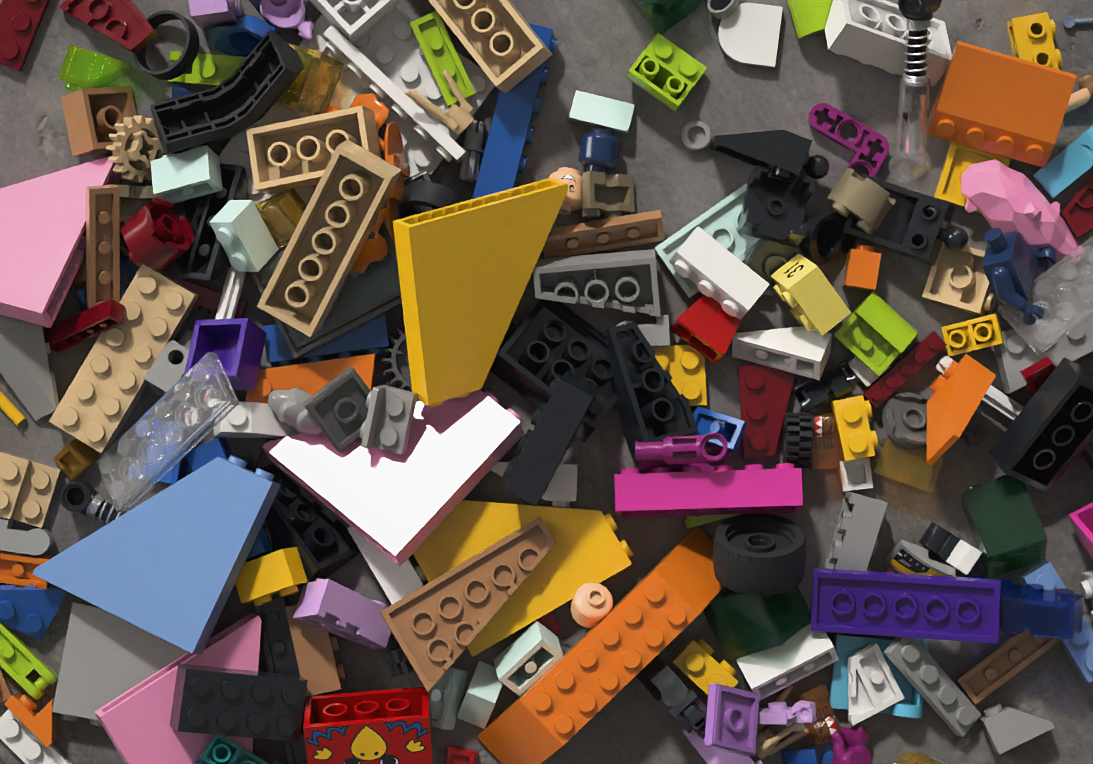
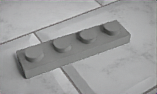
M896 637L884 651L886 656L955 735L964 737L982 714L916 638Z

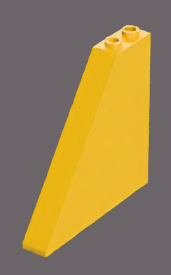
M548 178L393 221L412 392L418 393L417 400L425 403L426 406H439L445 400L465 398L470 395V392L482 389L569 190L568 183Z
M463 499L416 549L413 555L428 581L431 582L538 517H541L555 540V545L467 646L473 657L573 599L578 588L584 584H599L632 564L629 558L634 554L625 539L621 542L618 541L613 532L618 527L610 513L603 515L601 510L534 506Z

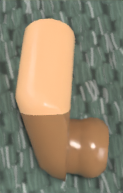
M1091 74L1078 79L1077 83L1081 90L1071 94L1065 114L1085 105L1092 98L1093 76Z

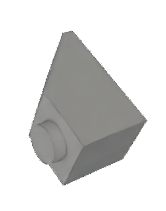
M1000 703L985 709V715L979 718L994 751L999 755L1055 728L1048 719L1008 705L1001 706Z

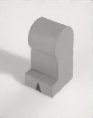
M669 315L656 317L657 324L637 325L651 347L670 346ZM622 321V322H620L619 324H617L616 326H620V325H624V324H628V323H632V322H631V321Z
M0 518L1 551L41 555L52 549L54 537L48 529L12 528V519Z

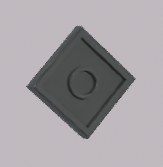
M350 366L302 403L339 453L360 437L361 426L368 414L366 400L370 389L356 370Z

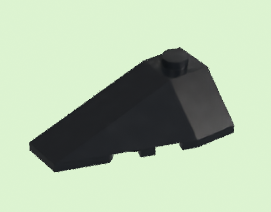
M632 322L607 329L606 335L620 422L630 453L635 452V442L663 441V438L668 436H687L698 432L688 400L684 394H679L671 382L672 376L668 370H663L655 358V351L637 324Z
M273 464L260 468L273 474L272 481L281 485L265 518L279 550L297 547L308 582H314L317 578L326 579L361 552L346 527L338 520L335 522L330 520L321 512L323 507L316 501L312 504L301 495L299 486Z

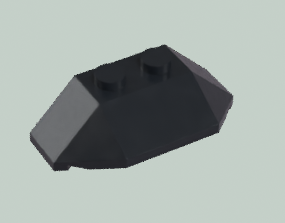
M220 163L223 190L184 201L179 218L181 220L184 217L188 219L195 238L189 250L176 260L182 277L185 279L212 283L232 266L209 222L230 200H249L246 169L243 166Z

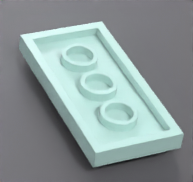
M747 183L654 248L688 298L699 292L697 285L688 277L679 275L669 261L697 226L741 261L745 259L751 246L760 240V238L737 233Z

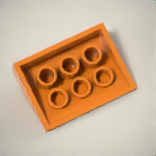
M957 41L930 113L927 134L1045 168L1055 145L1077 75Z

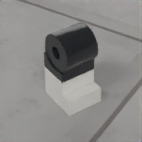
M931 522L918 542L933 552L935 556L965 575L969 573L982 554L980 550L934 522Z

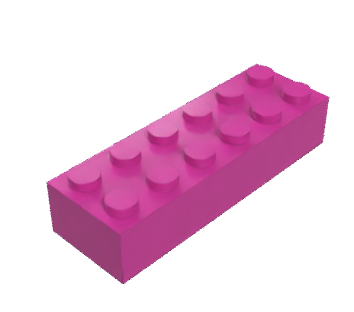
M791 463L776 464V469H763V465L751 464L745 465V470H732L730 465L714 466V471H701L699 466L683 467V472H670L668 467L652 468V473H639L637 468L621 469V474H614L615 512L617 518L801 513L803 507L801 468H795L794 464Z

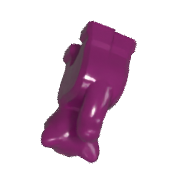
M861 725L849 728L840 727V733L835 732L831 735L834 752L832 764H872L871 755L867 749L870 737ZM844 741H845L846 744L848 745V748H847L846 750H845Z

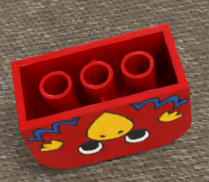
M424 687L306 696L303 731L308 764H432L433 728L429 692L427 693Z

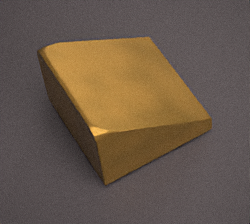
M76 438L69 442L53 460L73 482L100 459V456L92 447Z

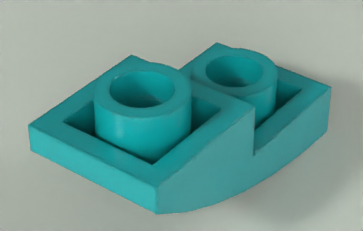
M214 735L200 759L208 764H269L224 735Z

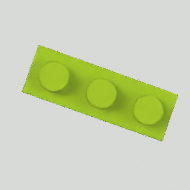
M434 11L410 22L447 106L450 107L454 103H459L443 75L445 70L450 73L465 100L475 96L476 93L439 13Z

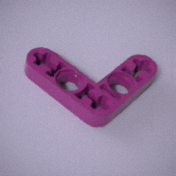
M819 103L815 105L808 115L810 127L855 153L847 168L853 169L855 166H863L866 168L868 176L874 178L888 154L889 143L887 139L829 104ZM827 111V118L832 122H835L837 117L842 119L836 126L834 134L828 131L832 127L829 123L824 122L822 125L816 123L818 118L814 115L815 112ZM846 124L854 126L857 131L856 138L852 141L842 139L840 135L842 126ZM877 140L880 142L879 148L883 151L882 154L877 152L873 155L870 161L876 163L873 168L867 161L859 160L858 157L861 154L866 158L870 152V147L867 146V143L873 144Z

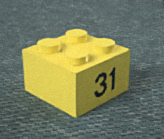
M797 254L770 275L776 283L772 287L775 293L783 302L786 301L792 309L789 311L800 325L803 324L809 332L814 329L823 336L851 314V311L819 267L801 254Z

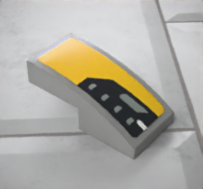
M902 539L886 556V562L899 573L956 577L954 567L929 559L927 548Z

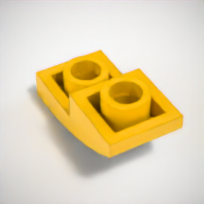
M997 313L941 327L944 341L947 344L948 357L1004 343Z

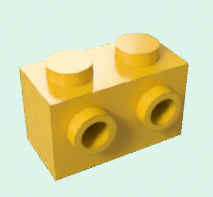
M1048 12L1012 18L1007 22L1013 57L1058 70L1059 67H1062L1060 50L1055 49L1053 37H1056L1055 22L1053 19L1049 20Z
M861 395L829 402L841 461L875 456L874 449L879 448L876 431H870L868 419L873 418L869 400L864 401V397Z
M297 547L281 549L244 563L235 584L242 604L254 602L255 606H260L273 601L271 596L280 593V596L284 597L298 592L297 586L308 581Z
M691 637L671 659L707 695L709 684L718 683L734 688L739 682L734 677L737 671L725 660L719 663L711 655L715 651L703 639H700L697 643Z

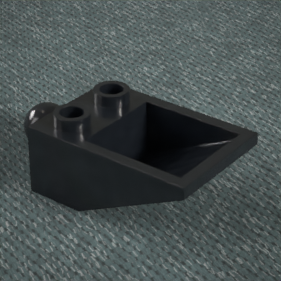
M786 130L714 136L709 146V149L755 167L757 164L771 168V178L786 182L788 180L794 181L799 176L802 168L813 179H821L829 172V162L824 156L813 155L807 157L812 140Z
M863 174L862 178L866 179L868 177L890 193V198L897 200V203L876 233L873 232L870 235L861 230L856 225L859 220L852 214L848 215L843 233L932 266L935 265L943 242L951 251H961L967 246L968 234L964 229L952 227L948 230L955 208L949 202ZM929 207L935 210L931 217H927ZM918 236H923V244L916 246Z

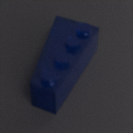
M970 574V575H966L965 578H981V579H984V576H982V575H976V574ZM997 579L1001 580L999 627L1002 633H1022L1025 629H1029L1031 636L1074 639L1082 632L1084 595L1074 594V591L1071 589L1060 588L1052 591L1044 589V586L1040 584L1020 586L1014 585L1012 580Z

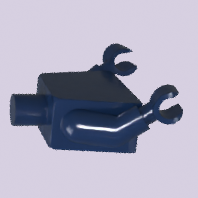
M999 228L987 231L984 235L987 247L982 264L999 306L1007 305L1016 312L1021 311L1024 314L1023 320L1027 325L1035 324L1037 318L1032 314L1036 315L1039 319H1043L1045 314L1044 309L1040 306L1029 305L1026 302L1029 300L1036 265L1040 270L1046 272L1048 269L1046 258L1056 265V252L1051 248H1042L1038 251L1037 247L1028 245L1017 231L1003 233Z

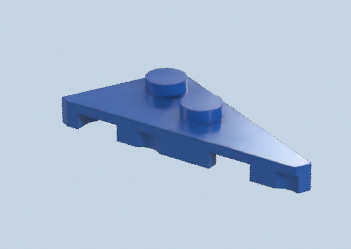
M0 585V622L42 641L67 591L59 587L57 589H44L33 585L25 587Z

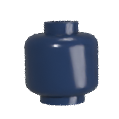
M591 129V133L583 135L578 161L587 167L586 172H605V170H613L616 167L620 141L614 137V132L603 129Z

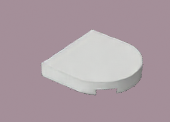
M757 3L739 4L736 12L730 17L722 19L718 28V41L725 54L740 64L775 68L783 7Z

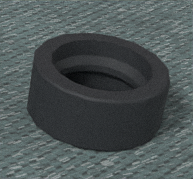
M430 181L411 182L405 187L398 212L402 218L460 203V200L450 189Z

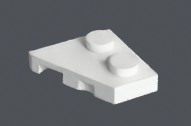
M873 643L848 656V721L850 725L854 726L904 699L877 643Z

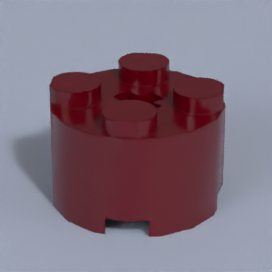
M153 199L121 227L120 232L130 250L129 258L136 265L142 266L144 264L154 270L164 271L189 250L190 245L194 242V232L188 219L184 217L181 220L171 210L174 207L171 203L162 199Z

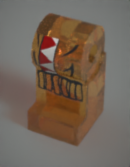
M811 413L812 454L809 470L840 468L834 413Z
M825 684L815 685L792 695L795 703L804 700L815 702L817 721L804 723L816 746L820 747L831 742V735L835 732L840 733L842 736L839 722L833 713L827 697L829 693Z

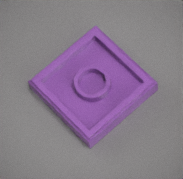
M718 683L709 684L704 746L744 756H755L760 694Z

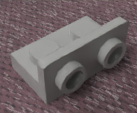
M388 385L373 387L366 400L367 418L360 429L361 447L366 449L375 447L400 455L406 454L418 393Z

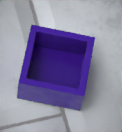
M249 318L196 320L184 378L202 391L255 390L267 333Z

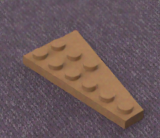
M541 517L536 518L380 611L427 693L555 545L556 542Z

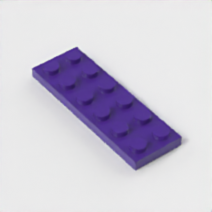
M813 568L810 631L998 644L1001 580Z

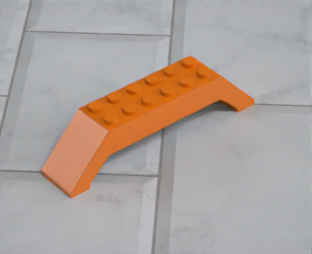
M698 526L693 527L657 566L612 608L611 612L603 620L590 629L519 699L498 715L477 735V738L502 764H541L564 746L674 640L724 587L719 583L714 574V543Z

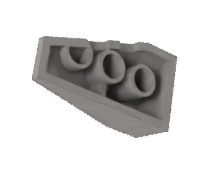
M0 314V373L33 419L37 421L55 412L59 405L55 375L49 369L47 353L51 352L49 342L45 343L42 325Z

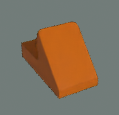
M18 692L4 703L46 747L51 746L57 741L58 713L52 712L54 699L39 713L35 710L37 704L26 694L21 695Z

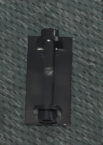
M844 360L825 370L820 380L811 378L794 387L793 391L801 409L805 413L810 410L813 413L816 409L831 402L828 395L833 393L838 398L851 390H855V386L860 383L856 375L852 373L848 361Z

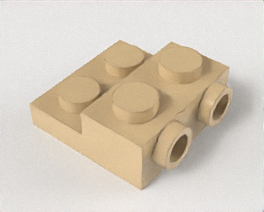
M943 242L935 265L931 267L922 297L981 317L985 316L986 311L991 312L996 298L992 293V288L983 269L982 263L985 251L968 246L961 251H951Z
M0 452V516L44 528L62 470L14 454Z

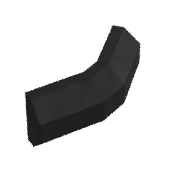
M268 31L234 74L216 87L150 105L165 155L233 137L262 119L304 69L298 53L279 35Z

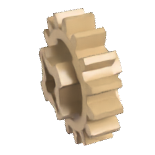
M139 115L124 117V124L116 123L114 125L117 133L109 134L108 136L113 140L112 145L106 146V149L112 151L113 154L108 158V162L116 163L113 172L122 173L121 178L124 180H131L132 182L151 181V161L160 159L163 153H165L154 125V119Z

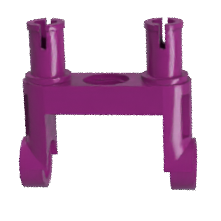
M713 432L694 436H668L663 438V441L635 442L636 462H639V470L668 467L670 472H683V467L699 466L701 471H714V467L708 463H714L723 458L724 462L722 465L729 464L727 441L719 433ZM711 439H717L722 443L723 449L706 443ZM714 450L721 452L717 456L709 455V453Z

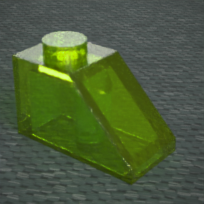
M69 44L58 79L66 83L65 89L72 92L80 89L101 88L130 73L132 66L127 62Z

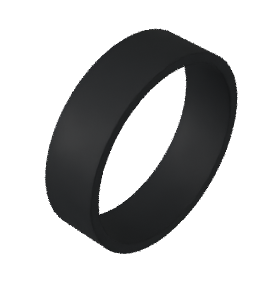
M170 10L156 12L147 18L154 29L170 20H181L186 28L187 40L182 55L172 66L161 71H151L145 57L146 46L137 54L133 53V57L138 67L144 72L160 80H171L184 74L195 61L199 50V34L195 25L177 12Z

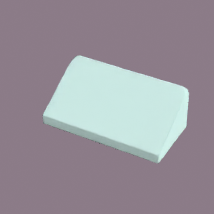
M576 90L569 120L628 134L635 104Z
M450 666L429 691L433 727L445 730L454 729L468 671Z

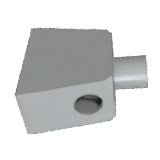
M189 330L185 331L178 343L172 339L167 342L143 378L147 389L172 404L187 381L184 378V372L193 332ZM176 358L183 360L182 363L177 365L171 362Z

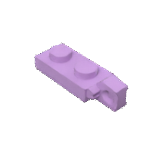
M804 700L796 702L793 707H787L786 702L768 703V707H759L758 724L813 723L817 721L815 702Z

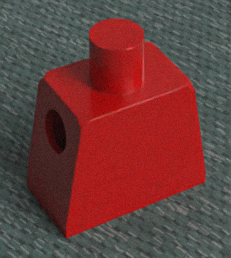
M703 295L679 316L670 330L712 363L716 364L726 353L742 319L739 320L736 316H730L714 298Z

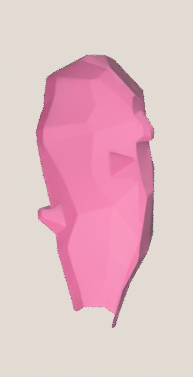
M994 159L970 165L961 176V194L967 199L965 210L968 213L978 210L992 229L999 228L1003 233L1017 231L1028 245L1037 247L1038 251L1042 248L1053 249L1056 252V262L1069 268L1076 265L1083 257L1084 249L1059 215L1060 204L1057 201L1050 204L1023 173L1013 170Z

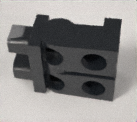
M657 655L636 675V678L657 701L662 698L663 702L670 709L669 712L688 733L694 730L704 739L707 715L706 705L693 690L690 691Z

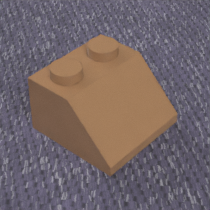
M131 86L80 89L61 97L72 157L111 153L112 151L107 150L106 146L113 144V140L108 136L109 134L117 133L114 125L116 123L124 124V117L137 115Z

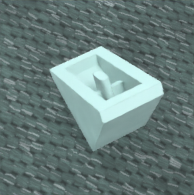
M479 660L456 718L485 729L503 685L498 680L494 666Z

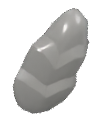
M299 388L274 390L269 394V406L276 413L280 422L292 426L298 432L316 435L323 433L302 405L303 402L312 396L311 394Z

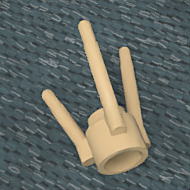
M447 70L443 71V75L459 101V107L454 103L446 112H443L417 91H405L408 97L445 123L457 136L474 119L469 114L473 107L465 100Z
M793 685L786 687L775 702H784L792 691ZM793 723L776 735L770 728H767L765 731L763 730L766 724H757L755 753L763 760L766 756H772L778 750L815 732L817 727L813 725L780 742L779 740L798 728L800 723Z

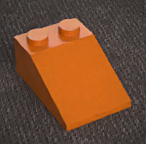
M967 354L958 363L953 360L944 371L943 376L939 375L929 388L933 393L927 401V463L931 466L960 438L996 377L993 372Z

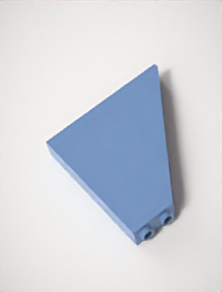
M230 455L229 459L217 457L36 567L33 575L192 654H202L281 485L272 481L273 474L260 468L253 472L245 468L247 465L246 461Z

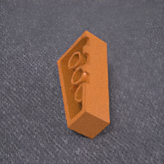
M369 354L260 369L255 390H247L246 402L269 404V394L274 390L299 388L314 395L350 366L356 370L370 391H372L377 355Z

